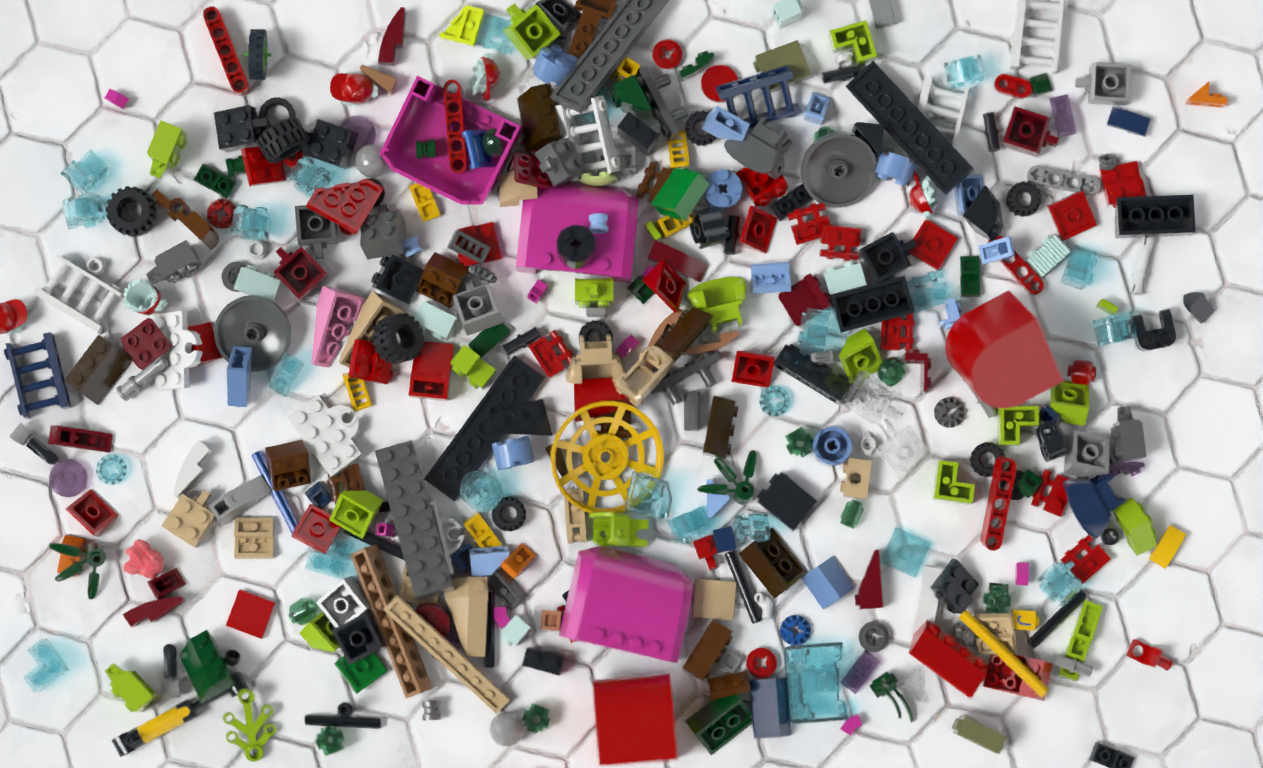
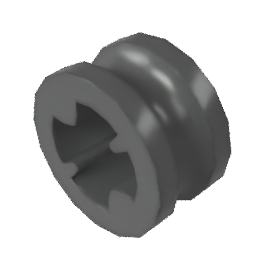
M1103 154L1098 158L1100 169L1112 170L1116 167L1115 155Z

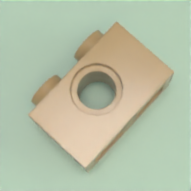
M848 458L847 462L843 463L842 473H846L845 481H841L840 492H843V497L867 499L872 461ZM856 473L860 476L858 484L851 482V474Z

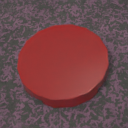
M714 65L703 73L701 90L710 101L724 103L726 101L724 99L720 100L715 87L736 81L738 78L730 67Z

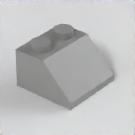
M1074 430L1065 439L1067 455L1064 457V474L1083 478L1109 473L1110 438Z
M353 576L343 578L316 602L335 628L371 610L365 592Z

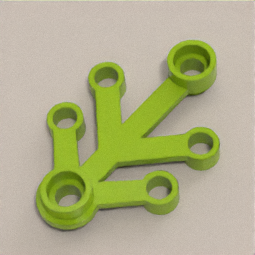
M244 688L239 691L238 700L243 704L246 725L236 719L231 712H226L223 715V721L227 725H232L248 736V743L238 738L237 733L232 730L228 731L225 737L229 743H234L244 750L247 760L256 762L263 757V746L270 736L276 732L274 724L267 723L263 728L264 733L256 741V733L266 719L273 714V708L269 704L263 705L261 707V714L254 722L251 703L255 697L250 689ZM244 693H248V697L246 699L242 698V695ZM265 708H270V712L265 714ZM231 715L232 720L226 721V717ZM269 726L273 727L271 732H267ZM235 734V738L229 740V735ZM252 749H257L255 754L252 755L250 753Z

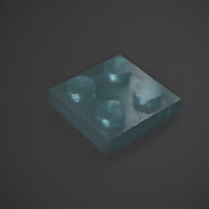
M895 527L880 562L916 578L931 543Z

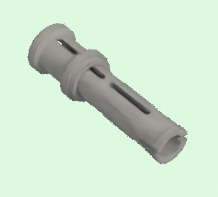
M159 356L138 375L129 377L124 385L118 386L116 388L118 395L124 401H128L130 396L136 391L142 390L143 385L167 367L168 361L163 356Z

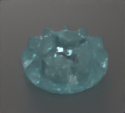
M770 386L761 393L759 404L762 411L767 415L779 416L784 414L789 408L790 397L782 387ZM773 393L776 399L783 400L777 403L776 409L772 403H766L772 400Z
M105 455L97 463V477L105 484H118L126 476V463L118 455ZM114 464V468L119 473H112L109 477V471L104 467H111Z

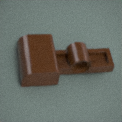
M576 0L575 9L582 11V15L567 54L573 55L578 59L581 58L594 41L601 18L608 21L612 18L618 0Z
M158 189L152 193L156 198L154 202L161 209L166 207L169 210L167 215L175 222L177 219L182 222L211 251L219 243V234L197 212H191L186 202L181 198H174L169 201ZM183 205V209L180 212H176L177 208Z

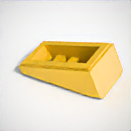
M679 130L677 136H682V139L672 141L667 139L671 170H674L675 167L680 169L690 168L685 130ZM683 143L682 147L672 148V144ZM684 150V154L673 155V151ZM685 158V161L674 162V159Z
M665 216L658 219L654 224L660 232L661 238L665 239L689 227V223H693V218H689V222L687 220L682 221L683 225H681L678 219ZM669 219H672L676 227L675 229L673 228Z
M349 372L343 373L342 376L354 412L371 407L372 403L365 381L357 379L349 382L348 379L351 378L348 377ZM361 383L362 385L361 387L351 389L350 387ZM364 391V394L353 397L354 393ZM366 398L367 400L359 404L355 403V401Z

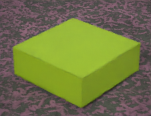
M652 221L645 224V229L652 239L659 241L661 234Z
M1105 299L1099 300L1096 305L1097 308L1112 316L1118 310V306Z

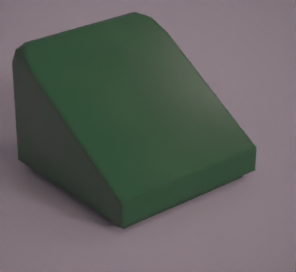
M1047 73L1032 76L1028 79L1035 97L1053 91Z
M639 275L627 289L644 304L654 292L642 281L644 277Z
M1027 469L1014 485V488L1026 498H1030L1043 480L1030 469Z

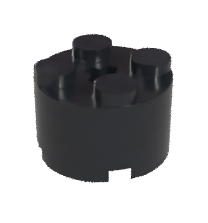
M710 207L691 212L689 218H693V223H689L690 232L695 244H700L699 249L723 244L726 237H729V229L725 226L722 208Z
M571 225L560 231L557 238V256L567 267L572 269L584 268L594 258L596 242L594 235L588 227Z

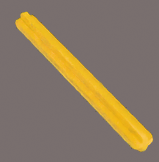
M968 610L960 614L959 619L1040 697L1048 693L1049 689Z

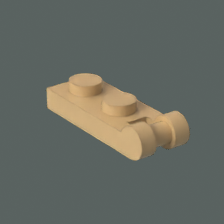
M582 489L566 490L573 498L584 504ZM564 497L567 543L572 544L573 541L585 543L587 542L585 511L580 510ZM572 528H580V533L573 534Z

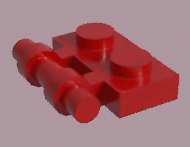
M824 202L819 204L813 203L810 204V207L803 209L797 208L794 209V212L787 214L789 221L797 220V224L791 225L796 245L821 238L823 224H830L827 214L823 216L819 214V211L826 209ZM813 214V219L803 220V216Z
M823 224L820 242L821 244L828 245L827 250L820 249L819 256L831 260L834 258H840L843 261H850V259L858 260V253L851 252V247H859L862 229L860 227ZM835 245L844 246V251L834 250Z
M914 313L906 315V320H901V317L881 322L880 350L899 351L900 343L905 344V351L913 349V344H915L913 329L916 327ZM901 326L906 327L905 337H900Z
M556 329L549 333L553 339L550 342L543 336L528 346L549 379L564 370L565 367L561 362L567 360L570 364L574 354L571 349L567 348L563 336L559 335ZM556 345L562 353L558 357L552 349V347Z
M1045 469L1043 475L1040 476L1043 481L1032 495L1033 499L1030 505L1038 508L1040 501L1044 502L1043 511L1061 517L1068 501L1063 482L1069 479L1057 474L1053 481L1049 479L1052 472ZM1046 485L1051 487L1048 497L1043 495Z
M1087 535L1084 539L1081 538L1077 542L1078 544L1073 549H1068L1064 553L1065 556L1060 559L1064 565L1070 561L1074 564L1069 571L1080 584L1085 583L1111 560L1099 544L1093 549L1089 546L1093 541L1090 535ZM1084 550L1087 554L1079 560L1076 555Z

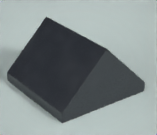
M540 0L535 4L541 8L560 32L561 37L581 17V14L567 0Z
M856 122L851 131L868 144L877 159L882 151L884 125Z

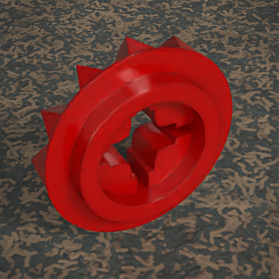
M661 40L653 48V61L659 68L666 70L675 68L681 62L682 49L673 40ZM663 48L667 52H672V54L670 55L671 61L668 60L667 57L662 58V56L664 55Z
M217 199L211 202L207 208V219L215 228L226 229L235 223L237 209L231 201ZM224 207V212L230 216H223L219 221V215L215 211H221Z
M756 648L747 656L746 667L752 676L764 679L775 672L777 660L769 649ZM767 656L765 664L768 669L760 667L756 670L758 662L755 657L762 660Z

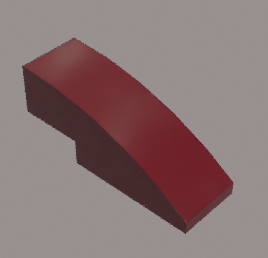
M400 7L385 31L379 49L378 64L380 66H394L396 48H403L405 7Z
M655 240L648 255L649 260L655 263L665 260L676 273L699 283L707 268V264Z
M183 597L157 599L136 606L122 615L130 627L137 626L147 618L151 623H155L186 600Z

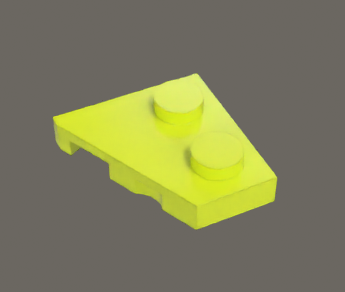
M466 5L460 11V14L450 22L449 27L439 34L440 39L475 47L485 10Z

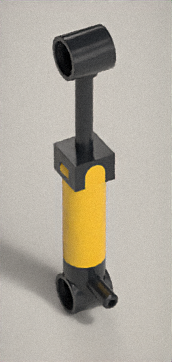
M241 672L232 675L236 685L203 703L200 700L192 703L190 699H186L175 705V707L112 739L111 741L119 757L131 753L146 743L198 717L199 715L196 710L228 693L233 698L238 695L240 690L244 688L249 689Z

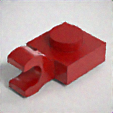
M711 535L693 541L699 560L705 558L709 571L717 568L712 556L717 554V550Z

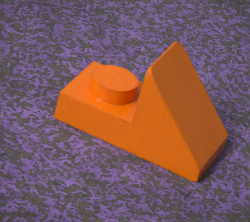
M1208 81L1186 100V105L1224 108L1227 105L1228 97H1222V94L1212 93L1209 96L1210 81Z
M65 535L62 544L79 547L82 551L84 538ZM59 553L60 559L57 573L62 572L76 561L80 562L81 554H78L77 557H72Z
M521 543L501 563L500 567L511 577L515 578L536 557V554L525 544Z

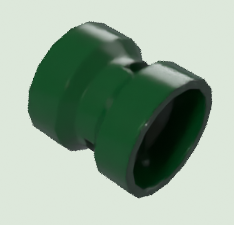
M429 139L426 142L416 140L417 159H423L424 157L436 158L435 139Z
M242 155L235 158V161L233 158L225 159L230 177L236 176L237 172L246 174Z

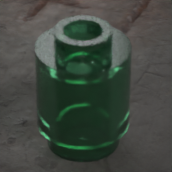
M854 499L851 502L847 501L840 516V524L854 529L864 512L862 503Z

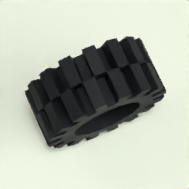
M695 111L686 121L685 133L688 140L690 139L692 144H697L696 146L710 145L717 139V137L710 133L699 135L695 131V125L700 121L705 122L709 111Z
M1029 181L1016 183L1007 193L1006 204L1010 208L1009 211L1014 212L1016 216L1020 215V217H1028L1034 214L1042 203L1040 189H1037L1036 185H1032ZM1026 192L1030 195L1031 203L1028 206L1018 204L1017 195L1019 193Z
M591 320V322L585 323L579 332V336L583 335L584 342H589L588 336L592 331L601 332L603 341H606V334H610L611 341L613 342L611 328L600 320Z
M984 442L976 446L971 452L970 465L979 476L992 477L994 465L991 467L983 466L980 461L981 455L985 452L992 453L995 461L998 457L1005 455L1003 449L998 444Z
M503 497L497 500L492 507V520L503 531L511 532L517 530L526 520V509L517 498ZM505 507H513L516 510V518L513 521L507 522L503 520L501 512Z

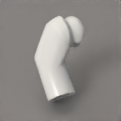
M762 592L756 593L754 600L762 608V619H772L771 599Z

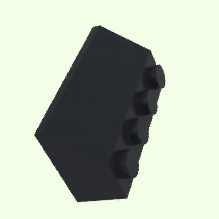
M1194 194L1117 197L1114 218L1115 239L1192 236L1196 233Z
M905 276L830 296L833 314L841 333L915 313Z
M785 344L773 366L839 405L851 385L848 382L849 379L842 374L837 376L832 372L833 369L826 364L821 366L816 362H812L811 355L806 354L805 356L799 352L800 349L795 345L790 344L788 346Z

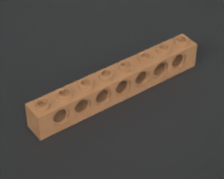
M378 545L368 546L351 553L350 556L405 698L407 699L433 689L414 638L384 611V607L397 593Z

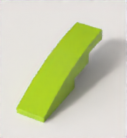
M1084 600L1064 654L1065 657L1077 658L1076 661L1082 663L1085 661L1103 606ZM1060 667L1058 676L1076 682L1079 673H1070V670Z

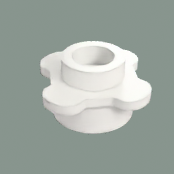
M841 51L835 54L836 59L834 61L839 67H848L852 65L854 53Z
M865 433L862 440L856 443V447L863 450L866 456L872 455L874 448L879 446V441L874 440L869 433Z

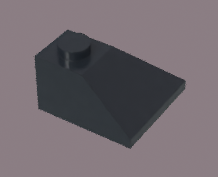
M984 186L963 217L977 234L993 241L1000 235L1003 228L1001 207L990 189Z
M367 613L332 630L348 665L368 658L386 648L379 628Z

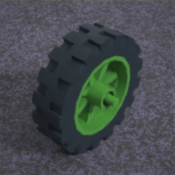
M250 29L248 52H244V56H248L250 80H265L267 59L271 57V53H268L266 29Z

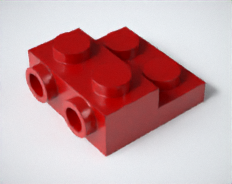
M1137 161L1116 165L1112 170L1099 169L1107 206L1116 208L1117 197L1147 196Z
M747 167L735 172L755 207L767 206L770 203V199L775 196L778 198L784 196L787 192L786 190L789 189L787 181L782 174L778 179H774L767 175V173L755 172Z
M493 222L458 229L491 247L483 264L502 259ZM461 237L458 238L455 244L456 246L459 245L462 239ZM465 241L462 247L463 250L466 249L469 241ZM475 244L472 245L469 253L472 254L473 250L476 247ZM479 248L476 257L479 258L483 248ZM458 253L460 264H464L465 267L469 268L470 265L474 266L475 264L482 265Z
M355 339L348 377L388 385V381L393 377L392 364L385 362V359L379 357L380 354L376 353L375 345L373 346V342Z

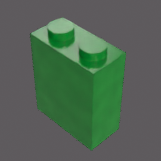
M675 167L651 202V205L663 216L685 221L710 184L704 179V174L699 171L693 172L687 168L680 169Z

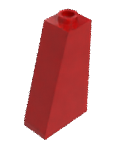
M613 378L582 379V383L574 384V412L581 407L599 401H618L631 406L635 405L623 393L620 394L616 391L617 388ZM600 406L589 409L587 412L590 418L615 412L618 407ZM580 415L575 417V422L583 421Z

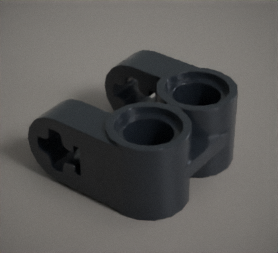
M1170 309L1159 310L1161 329L1146 331L1141 314L1131 316L1135 344L1140 351L1147 352L1149 350L1166 348L1175 342L1176 333ZM1162 333L1169 335V342L1162 341ZM1144 336L1150 339V346H1145L1142 343Z
M1048 421L1036 428L1035 435L1045 462L1067 455L1065 443L1055 423ZM1047 429L1049 430V433H1044L1043 431Z

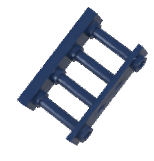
M789 65L715 87L720 100L724 99L726 101L728 112L737 116L733 97L744 94L749 117L742 120L750 124L749 128L755 127L762 117L769 123L785 117L792 118L802 113L799 104H793L788 81L794 77ZM775 83H780L786 105L778 109L774 108L769 88ZM760 88L762 89L768 112L757 115L751 92Z
M51 332L44 333V339L41 342L14 348L11 343H5L6 349H4L6 360L10 361L20 402L17 405L20 416L23 415L25 419L31 418L29 411L53 405L60 406L64 410L72 408L55 337ZM41 349L47 350L48 358L46 360L18 367L16 356ZM44 368L52 370L53 376L50 379L27 385L22 384L20 374ZM50 386L56 387L57 395L55 397L27 404L25 393Z

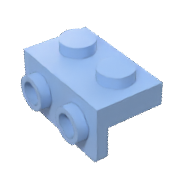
M789 262L751 264L753 294L790 292Z
M954 297L947 299L944 303L948 319L941 321L939 328L944 327L945 330H949L960 318L961 306L959 301H955Z

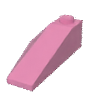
M322 286L317 302L312 365L329 368L340 350V343L345 336L349 335V328L357 320L365 297L338 288Z

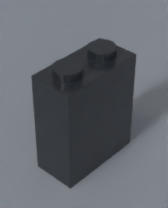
M630 112L626 114L617 126V135L647 157L659 143L660 134Z
M781 472L779 475L775 473L769 480L770 487L767 490L763 488L757 495L759 499L757 504L793 532L816 504L817 500Z

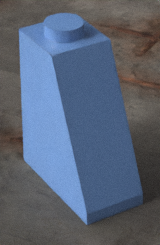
M232 347L227 366V406L247 407L250 396L252 347Z

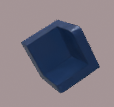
M731 526L712 531L717 554L737 549Z
M470 543L451 556L462 573L470 568L469 549L473 548Z

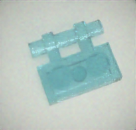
M485 13L480 33L486 34L485 39L477 37L476 44L483 46L482 48L484 49L491 48L498 50L501 54L508 53L512 55L514 47L508 46L510 39L502 31L511 21ZM492 36L503 39L502 43L491 41Z
M941 270L936 272L930 271L928 275L919 278L916 276L907 282L908 289L915 288L916 290L915 293L910 294L916 313L943 304L947 299L952 298L947 283L938 284L937 279L943 277ZM931 282L932 287L922 290V284Z
M748 514V518L741 517L740 515L735 517L733 525L735 537L738 541H743L745 536H750V540L756 541L770 540L768 514Z

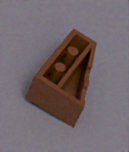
M712 619L682 669L701 681L704 678L708 679L713 671L711 669L714 661L718 663L723 655L721 652L724 645L728 647L732 641L733 636H731V633L733 631Z

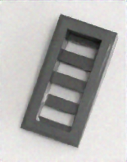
M458 229L454 231L447 245V248L480 264L484 263L491 249L490 246ZM461 237L462 239L459 245L456 246L455 244L458 238ZM465 241H469L466 249L463 250L462 247ZM475 244L476 247L473 250L472 254L469 253L472 245ZM481 247L483 248V250L478 258L476 257V254L479 248Z

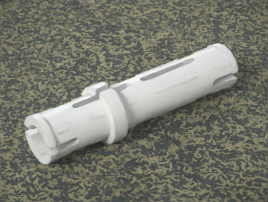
M1142 237L1136 268L1132 272L1133 279L1129 290L1131 294H1142L1143 283L1147 279L1146 271L1155 241L1152 238L1147 237L1146 239V237Z

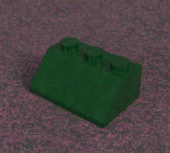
M634 74L613 84L612 101L616 108L620 107L622 112H630L634 116L645 120L651 119V107Z
M208 630L190 638L179 656L200 702L203 703L236 685L215 638Z
M738 694L713 699L685 720V723L710 755H713L753 723L751 711Z

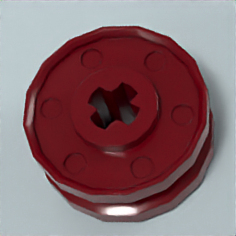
M425 602L414 609L426 621L430 623L433 621L432 627L444 638L447 637L450 630L451 617L446 608L436 602Z

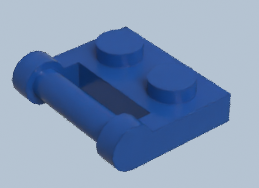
M486 130L462 132L471 164H469L470 169L494 167Z

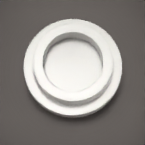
M254 240L248 244L247 254L250 258L258 260L264 257L266 247L261 241Z

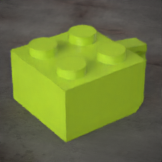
M513 3L506 9L512 18H510L511 23L502 31L525 60L534 58L542 47H546L560 35V32L537 5L530 6L526 10L523 8L520 10Z
M160 120L147 150L148 156L152 159L149 174L158 179L162 178L167 168L173 170V167L178 165L180 161L179 153L181 149H185L188 142L187 135L181 128Z
M575 278V305H579V308H590V305H598V308H609V305H613V278Z
M112 663L105 670L112 681L109 684L112 687L111 692L117 698L121 697L125 701L124 705L130 712H143L159 696L136 671H124L115 663Z

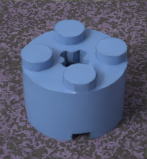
M555 44L552 47H542L533 65V74L547 84H550V82L556 83L555 86L558 87L575 67L577 58L562 51V47Z
M881 151L875 173L878 174L877 178L885 181L891 178L896 180L895 184L905 187L907 183L911 184L917 164L915 162L910 163V158L891 152L887 156L884 155L885 151Z
M725 169L710 174L706 179L710 185L704 192L706 203L710 207L722 208V210H730L735 207L742 194V183L738 176ZM719 187H721V188H724V187L727 188V189H726V194H725L724 192H722V193L720 194V193H719V190H720Z
M835 426L826 427L819 431L812 442L813 456L825 466H837L843 463L849 457L852 449V443L846 431ZM834 442V446L837 448L830 451L827 444Z
M529 435L519 437L518 441L517 438L505 440L504 445L503 442L492 444L498 471L535 462Z

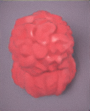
M141 539L135 540L134 545L126 549L125 552L130 559L124 564L123 569L125 572L154 579L163 571V556L156 550L151 549L150 544Z

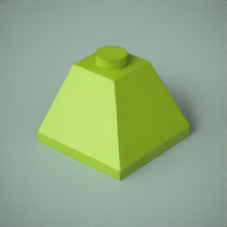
M865 328L847 338L839 359L851 385L885 367L873 338Z
M1063 380L1062 383L1050 388V406L1061 415L1060 417L1065 423L1085 426L1089 411V385L1073 384L1072 381Z
M342 491L330 521L363 539L378 515L384 500L369 491Z
M323 611L299 632L312 648L335 652L340 648L332 632L335 627Z

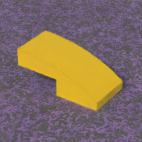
M418 183L409 185L423 223L441 216L430 189Z
M478 512L463 522V525L480 548L502 545Z
M1169 524L1149 559L1166 569L1183 542L1186 533Z

